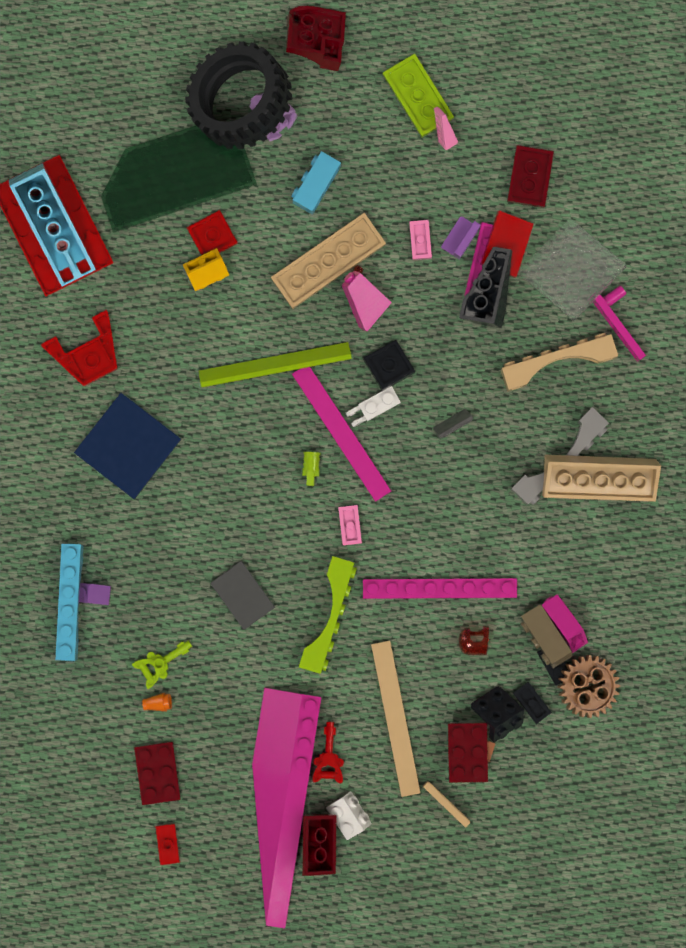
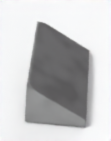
M464 409L436 425L433 429L438 438L442 439L471 422L473 417Z

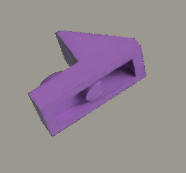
M80 583L79 602L109 605L111 586Z

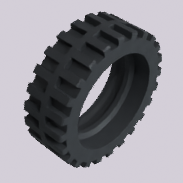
M239 41L237 46L233 42L228 43L227 48L222 49L221 46L216 48V53L213 55L208 53L205 56L207 60L203 64L198 63L196 74L192 73L190 76L192 83L186 87L189 96L185 97V103L189 106L187 112L192 117L193 123L211 141L213 140L219 146L223 144L227 149H233V145L238 149H244V145L247 144L250 147L256 146V141L260 139L264 142L268 139L266 135L270 132L274 134L277 131L276 126L279 122L283 124L285 120L283 115L290 110L287 102L292 100V94L288 89H291L292 86L291 82L287 79L289 76L265 48H259L257 44L252 42L248 46L245 41ZM246 70L261 71L265 76V89L256 107L240 119L228 122L218 121L213 116V102L222 84L239 72Z

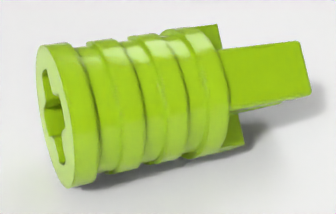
M303 452L304 467L302 468V476H307L306 486H314L315 476L319 477V455L321 454L319 452Z

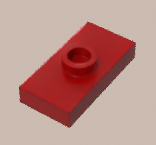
M175 823L155 826L160 865L180 863Z

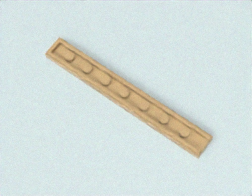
M386 641L371 644L401 797L419 794L420 788L391 643Z

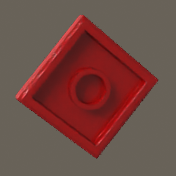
M220 210L186 227L201 255L216 248L221 253L238 244Z

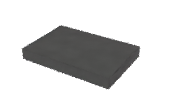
M242 561L210 583L243 630L275 608Z

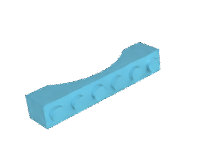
M61 544L55 660L77 661L78 609L83 563V545Z

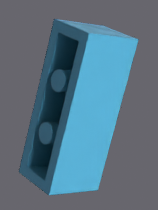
M322 151L319 156H314L311 162V170L304 173L301 179L302 185L300 188L296 187L291 196L293 204L312 215L341 167V162Z

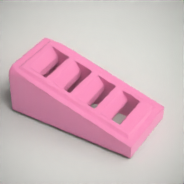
M435 107L434 113L438 142L445 150H448L456 145L458 140L446 114L439 107Z

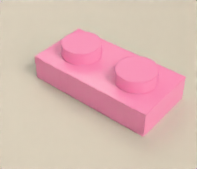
M429 220L410 221L412 260L432 259Z
M358 505L338 507L343 546L362 544Z

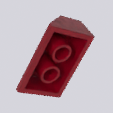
M306 814L303 816L302 876L336 874L337 815Z

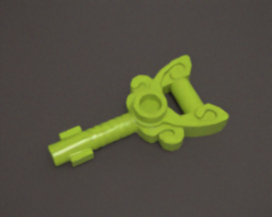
M189 640L185 643L181 642L175 650L164 657L160 654L155 655L154 652H149L147 659L138 660L132 663V666L141 670L147 679L146 687L150 689L155 685L159 677L161 679L167 677V663L181 654L185 655L189 652L188 649L193 646ZM147 664L154 666L156 673L154 676L147 667Z

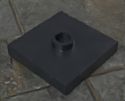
M397 340L363 357L365 364L382 391L415 374L413 366Z

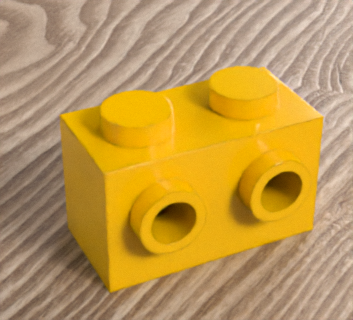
M217 248L182 264L195 291L204 289L208 285L229 276Z

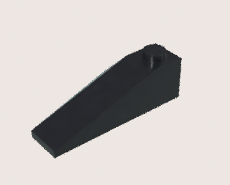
M492 248L482 266V271L478 278H475L470 292L463 299L460 319L502 329L507 304L512 258L511 249Z

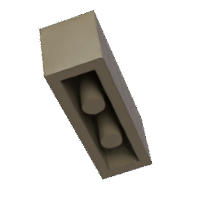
M541 604L521 616L523 622L520 624L526 633L530 632L532 635L531 642L536 649L540 648L543 652L541 657L546 665L550 664L552 668H555L572 657V651Z

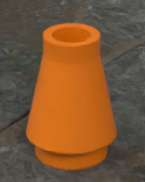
M164 692L143 699V709L167 712L168 709H172L171 695Z

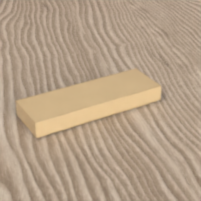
M429 781L423 785L465 828L470 824V820Z

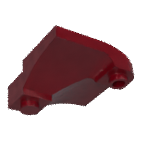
M298 6L291 9L286 25L288 26L286 52L310 59L320 65L319 68L338 71L342 58V46L344 44L346 12L315 6Z

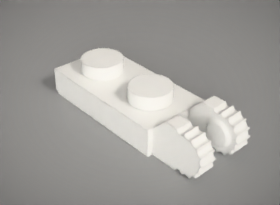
M391 386L361 402L357 407L346 412V415L349 417L360 410L362 411L364 416L351 423L355 427L366 420L369 421L401 402Z

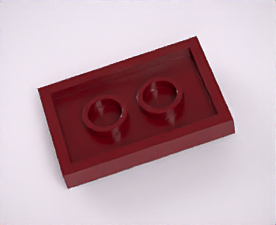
M516 145L507 202L545 208L554 151Z
M448 723L449 783L488 782L487 723Z
M173 742L134 747L142 805L181 800Z

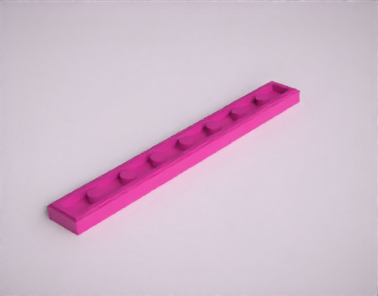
M307 367L294 372L292 376L374 501L376 502L390 493L391 490L312 369Z

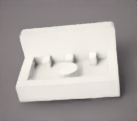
M351 791L326 807L330 814L337 815L336 824L346 840L361 833L372 824L368 814L364 812L358 799Z

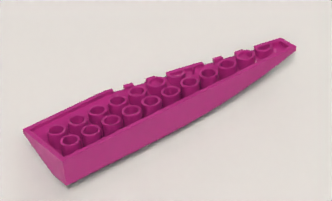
M264 688L252 768L266 926L285 928L321 697Z

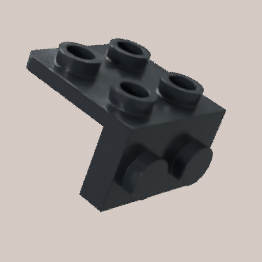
M499 686L471 703V709L489 725V738L493 742L505 738L509 732L520 728L523 724L524 708Z

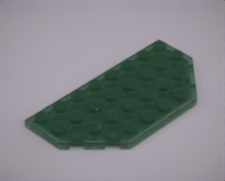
M193 126L125 149L101 198L112 231L115 233L256 186L257 183L245 148L238 149L233 145V149H227L223 144L219 146L213 140L211 141L197 126Z

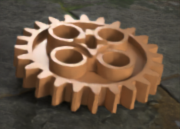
M586 655V658L579 656V662L576 659H572L573 665L566 664L568 671H561L565 676L564 678H558V680L563 682L562 685L557 686L563 689L558 695L565 697L561 702L564 704L568 703L566 709H573V714L579 713L580 717H584L586 714L588 718H592V714H594V716L599 717V711L606 714L605 707L612 709L610 702H617L613 696L620 694L615 691V688L620 687V685L615 684L619 677L613 676L616 670H609L612 664H605L606 659L601 658L599 660V656L595 655L593 658L591 655ZM597 669L599 675L596 679H593L592 673ZM577 675H580L581 681L576 685L574 679ZM604 680V684L590 686V687H589V690H588V689H580V690H578V691H576V692H573V690L576 689V688L587 687V686H589V683H591V684H597V683H599V682H601V681ZM600 688L604 690V694L601 698L597 696V692ZM584 693L586 699L583 703H580L579 698Z

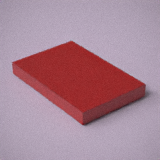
M500 210L497 211L480 265L483 266L493 247L511 249L510 276L517 277L534 224Z

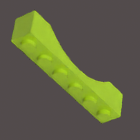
M332 556L327 572L332 589L331 615L321 635L312 644L304 648L299 668L321 674L322 670L326 671L329 662L326 659L327 652H332L334 641H331L333 633L337 634L340 626L337 619L339 615L343 616L346 606L342 604L344 596H349L351 586L348 583L350 578L354 579L357 570L356 567H353L354 562Z

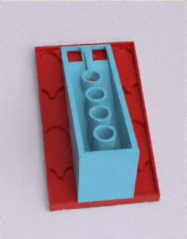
M60 154L0 183V206L45 297L114 263ZM42 206H47L46 210H40Z

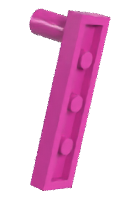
M619 285L604 297L601 294L598 295L592 302L638 362L646 356L610 308L611 305L626 295L623 287Z

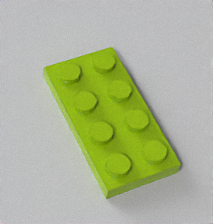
M416 54L411 55L383 72L382 75L421 138L436 130L435 107H439L446 114L448 121L454 119L452 112Z

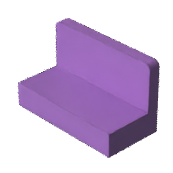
M461 216L441 248L460 260L480 229L481 224L476 221L472 223Z

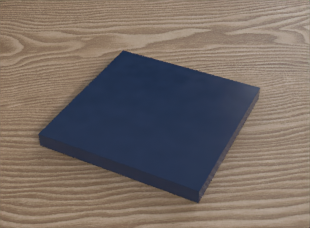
M120 393L74 453L135 500L182 439L124 394Z

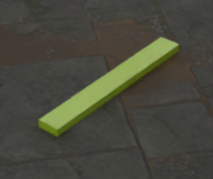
M346 342L199 370L201 387H208L349 360L352 357L349 343Z

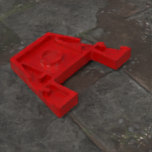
M107 310L92 317L100 336L72 351L65 353L57 337L41 344L84 387L118 369L110 317Z

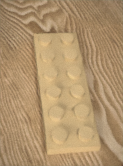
M363 213L273 275L271 279L291 308L294 309L384 247L386 242L366 214Z

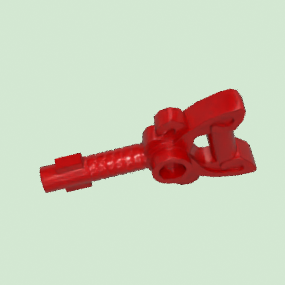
M326 722V727H324V735H326L325 753H321L319 757L313 760L317 768L314 771L312 781L316 783L321 779H335V781L342 784L343 776L340 767L343 766L344 760L338 758V755L333 753V736L336 735V727H334V722ZM329 765L335 768V771H321V769Z

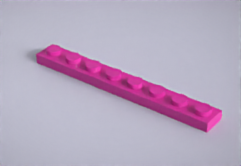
M517 578L363 579V599L517 598Z

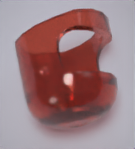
M483 626L482 630L478 632L470 631V627L464 628L459 634V648L461 652L465 655H487L489 626ZM470 636H484L482 641L474 642L470 638Z

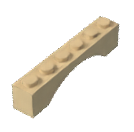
M606 333L596 335L595 339L588 341L587 338L576 342L577 345L571 347L569 344L558 347L559 350L555 352L551 350L541 352V356L533 358V355L522 358L523 362L516 364L515 361L505 363L501 373L507 392L525 387L540 369L558 360L579 358L599 364L617 358L618 353L612 334L606 336Z

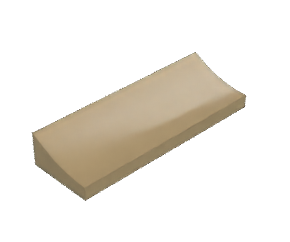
M544 455L542 495L544 498L656 502L661 465L657 459Z

